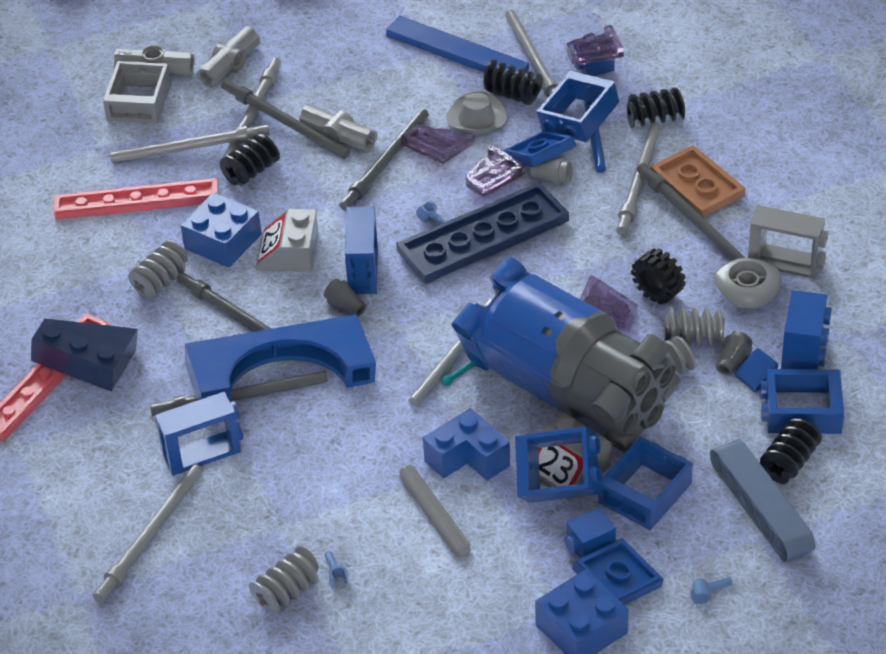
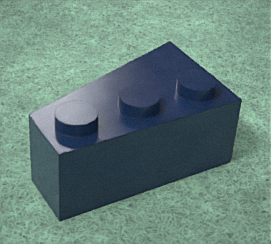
M44 318L31 339V361L112 391L136 351L138 329Z

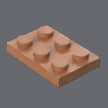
M694 145L650 166L651 170L656 174H661L668 181V185L703 218L745 197L746 188Z

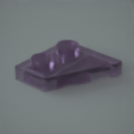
M612 25L605 26L604 33L596 37L591 32L580 39L566 43L567 54L572 65H586L600 60L613 61L616 58L624 57V47Z
M416 125L401 135V145L425 155L435 162L445 164L470 147L475 141V134L467 132L465 137L451 136V130L435 129L430 126Z
M491 145L487 149V157L479 159L475 164L476 167L466 176V186L480 196L485 197L525 175V165Z
M590 275L580 300L614 319L619 330L630 332L638 313V304L600 279Z

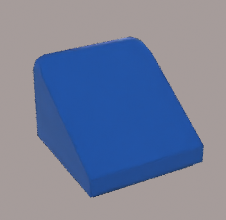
M757 348L737 369L734 376L756 392L760 389V381H766L767 369H778V363L760 348Z

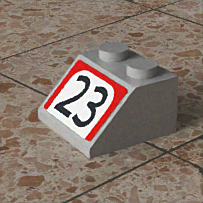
M288 209L267 225L262 233L256 270L312 272L319 234L316 210Z
M563 413L547 426L543 432L583 427L585 425L568 414ZM596 433L601 443V451L597 454L598 466H600L603 474L611 467V442ZM582 443L538 448L539 478L541 483L549 488L584 484ZM575 497L565 499L571 502Z

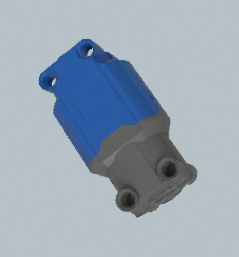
M506 256L490 276L496 295L490 304L485 308L477 302L476 304L468 303L451 323L467 357L471 362L476 361V366L484 371L490 368L505 379L572 418L584 415L607 428L608 431L605 434V438L622 452H627L644 429L654 426L659 421L665 407L664 403L681 383L680 377L675 373L676 366L665 357L670 351L669 347L660 338L653 334H647L642 342L639 343L621 333L617 328L615 320L606 313L539 276L532 275L527 272L518 260L510 256Z

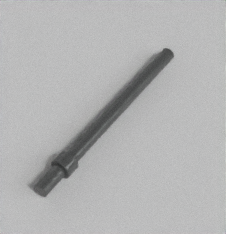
M227 79L222 82L221 88L234 95L235 99L244 105L250 104L343 159L350 155V150L253 95V91L245 86L239 87Z
M420 109L363 177L349 187L348 194L339 203L342 210L346 211V207H351L356 200L363 198L368 191V186L429 116L427 110Z
M641 163L637 167V172L648 181L651 189L656 193H661L731 260L746 258L668 185V181L661 174H656L645 163Z
M184 272L178 275L177 282L190 289L192 295L200 300H207L253 331L272 329L212 291L211 286L204 281L195 280Z
M326 371L234 388L231 390L230 400L235 401L328 382ZM185 395L173 397V401L150 405L151 415L153 417L162 412L197 401L196 397L185 398Z

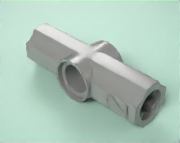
M246 26L227 44L223 42L218 43L213 50L212 58L197 71L198 79L203 85L212 88L231 70L238 72L244 66L246 56L261 43L260 36L253 28Z
M150 45L143 50L116 49L114 68L117 61L168 64L169 74L192 76L195 58L192 53L166 52L159 45Z
M307 104L303 107L299 117L300 122L337 143L343 142L366 152H370L374 148L377 140V131L355 123L352 116L345 111H338L336 114H332Z

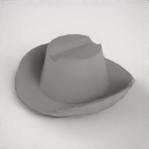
M471 91L463 94L454 102L447 113L446 120L449 126L462 133L482 135L504 126L507 121V113L503 104L493 94L485 91Z
M740 258L732 260L716 270L714 281L719 291L732 304L740 308L755 309L763 307L773 300L780 288L781 275L778 269L770 263L753 258Z

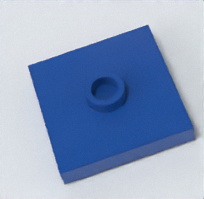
M542 131L504 149L502 155L504 161L535 167L577 145L575 138L572 136Z
M623 538L575 560L572 567L576 574L587 569L624 605L662 587L664 581Z

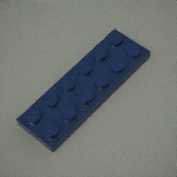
M537 182L396 243L397 252L426 284L568 222L569 212L540 182Z

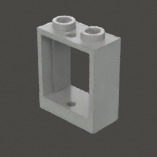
M117 61L103 99L106 121L158 124L171 86L168 64ZM125 86L156 87L153 97L123 95Z
M757 205L750 223L748 258L770 263L781 272L815 278L818 268L823 269L826 260V252L822 251V248L826 247L829 231L824 230L825 218ZM767 230L813 239L812 253L766 244Z

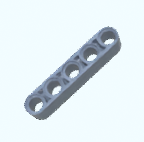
M741 439L710 450L709 455L713 468L782 561L786 562L815 550L816 544L811 530Z

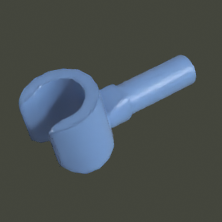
M427 201L416 210L417 217L422 221H427L431 218L438 225L445 222L436 213L437 206L433 201Z
M331 551L326 552L325 557L330 567L329 583L331 587L336 588L334 579L336 577H343L345 583L348 584V570L344 566L337 565Z
M731 577L709 583L701 578L696 579L692 585L693 590L690 592L694 604L707 603L711 599L710 592L732 585Z

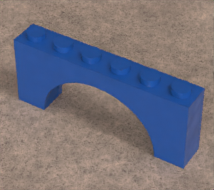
M357 314L185 343V366L197 401L225 392L231 403V390L243 375L254 368L278 361H305L321 365L338 375L346 388L375 382L376 360Z

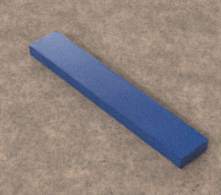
M399 16L386 28V36L484 73L487 64L492 59L497 60V66L500 62L506 63V69L508 66L513 65L516 71L519 68H523L525 74L529 71L528 62L403 16Z

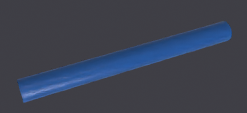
M584 101L585 112L593 103ZM598 128L590 138L595 170L597 173H603L606 171V165Z

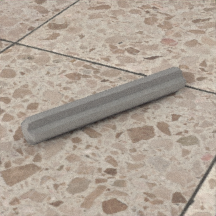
M408 465L405 468H401L399 471L401 481L457 557L469 554L471 551L470 542L415 467Z

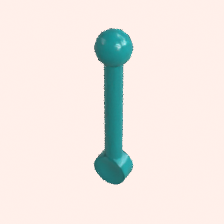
M476 361L469 362L451 375H444L441 378V383L445 386L451 385L455 378L474 367Z

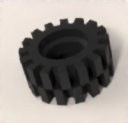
M653 248L632 264L631 275L635 276L632 280L634 283L639 284L636 287L639 291H644V297L650 296L651 301L655 302L657 300L658 304H666L684 289L683 287L686 285V282L683 280L686 277L685 274L680 273L683 270L681 265L677 266L675 264L677 260L669 258L670 253L666 251L663 254L662 249L658 248L656 250Z

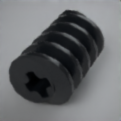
M492 59L485 69L483 84L487 92H494L496 95H503L505 98H513L514 101H522L523 104L530 105L536 100L541 91L543 77L541 74H538L534 79L532 71H528L525 75L523 68H519L516 71L513 65L508 66L506 69V63L500 62L497 66V60Z
M672 87L670 91L661 89L659 93L651 91L649 95L646 92H641L639 97L636 94H630L628 98L627 119L630 128H634L635 120H638L640 126L643 127L645 126L646 118L649 119L651 124L655 123L657 116L661 123H665L666 115H669L672 122L676 120V113H679L682 120L685 118V103L677 87Z
M257 134L252 137V140L246 141L244 145L239 146L236 150L230 152L228 156L223 157L219 163L220 169L226 180L231 184L237 185L238 181L246 184L249 182V178L256 177L257 172L261 173L265 167L268 168L272 166L273 162L279 161L280 153L277 146L267 135Z
M789 420L761 456L759 463L773 481L785 485L789 482L790 478H795L799 470L805 465V462L810 458V454L822 442V435L815 425L806 420Z

